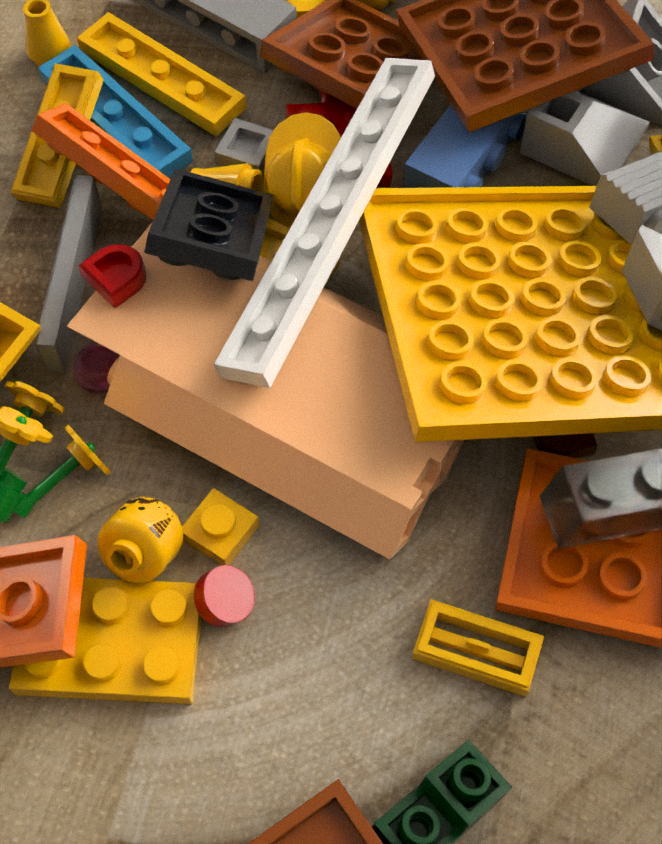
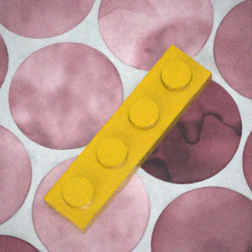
M109 12L77 37L79 49L88 57L215 137L230 125L234 118H237L247 109L244 94Z

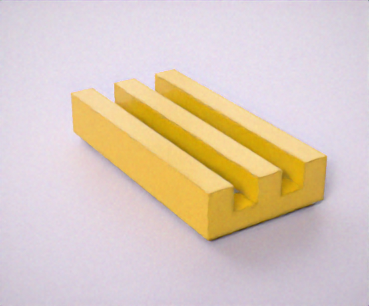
M430 599L413 650L412 659L526 697L530 689L544 636ZM436 620L527 649L526 657L491 646L489 643L474 638H467L434 627ZM431 641L521 671V674L518 675L429 645V642Z

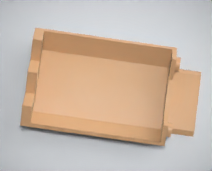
M151 223L132 246L140 253L144 262L146 281L143 287L115 309L95 291L66 326L120 355L108 373L107 381L110 386L104 404L390 560L408 543L429 495L446 481L464 440L415 442L383 316L323 287L271 388L222 379L214 363L272 261L259 256L253 281L242 278L238 280L224 279L215 275L211 270L188 264L184 266L170 265L160 260L158 256L144 253Z

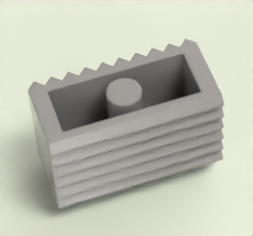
M662 151L601 175L589 207L631 245L642 225L662 234Z

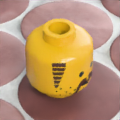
M133 498L119 507L102 525L97 537L98 553L104 565L119 578L134 583L149 582L163 573L177 556L183 544V528L178 516L168 505L154 498Z

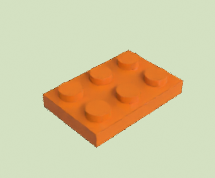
M70 535L0 547V668L75 658L87 544L78 536Z

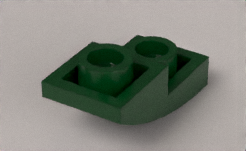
M467 740L425 775L420 785L379 818L372 828L383 844H454L512 789V786L470 740Z

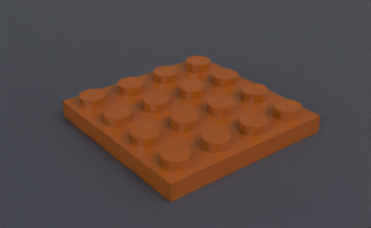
M421 0L396 10L400 28L421 60H430L432 62L435 74L434 80L468 132L489 126L497 121L535 108L540 104L654 60V43L617 0Z

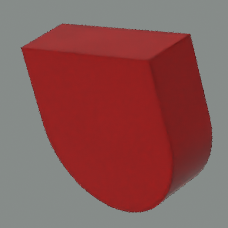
M115 244L104 247L78 265L81 276L114 309L135 295L146 281V270L142 256L136 249L128 245Z

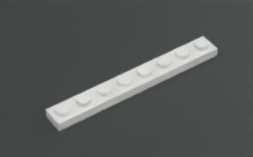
M385 58L215 361L214 366L222 379L271 388L435 77L430 60Z

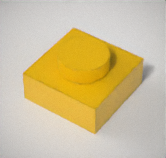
M213 488L182 526L183 540L220 565H230L260 526L259 516Z

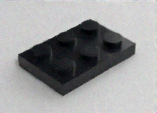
M175 168L148 232L144 253L158 256L160 260L170 265L184 266L188 264L211 270L215 275L224 279L238 280L242 278L253 281L274 195Z

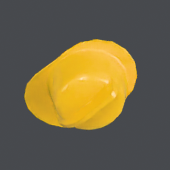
M307 112L291 115L280 122L269 136L265 154L264 192L274 195L270 209L271 215L277 222L288 228H291L341 139L334 124L321 115Z

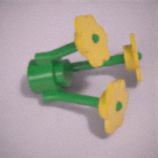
M6 381L4 387L11 391L10 394L15 397L13 404L21 410L19 412L6 406L0 408V434L5 437L0 448V522L7 523L14 512L26 518L36 502L80 464L87 471L97 465L107 476L112 473L94 453L95 445L93 443L86 444L68 424L64 429L74 440L66 448L72 456L29 493L25 494L22 492L27 481L6 468L16 445H29L31 441L35 442L36 440L45 443L51 442L53 435L45 430L40 422L32 419L31 416L43 417L44 413L49 411L63 414L65 408L55 402L56 400L53 397L39 392L28 384L19 381L15 383Z

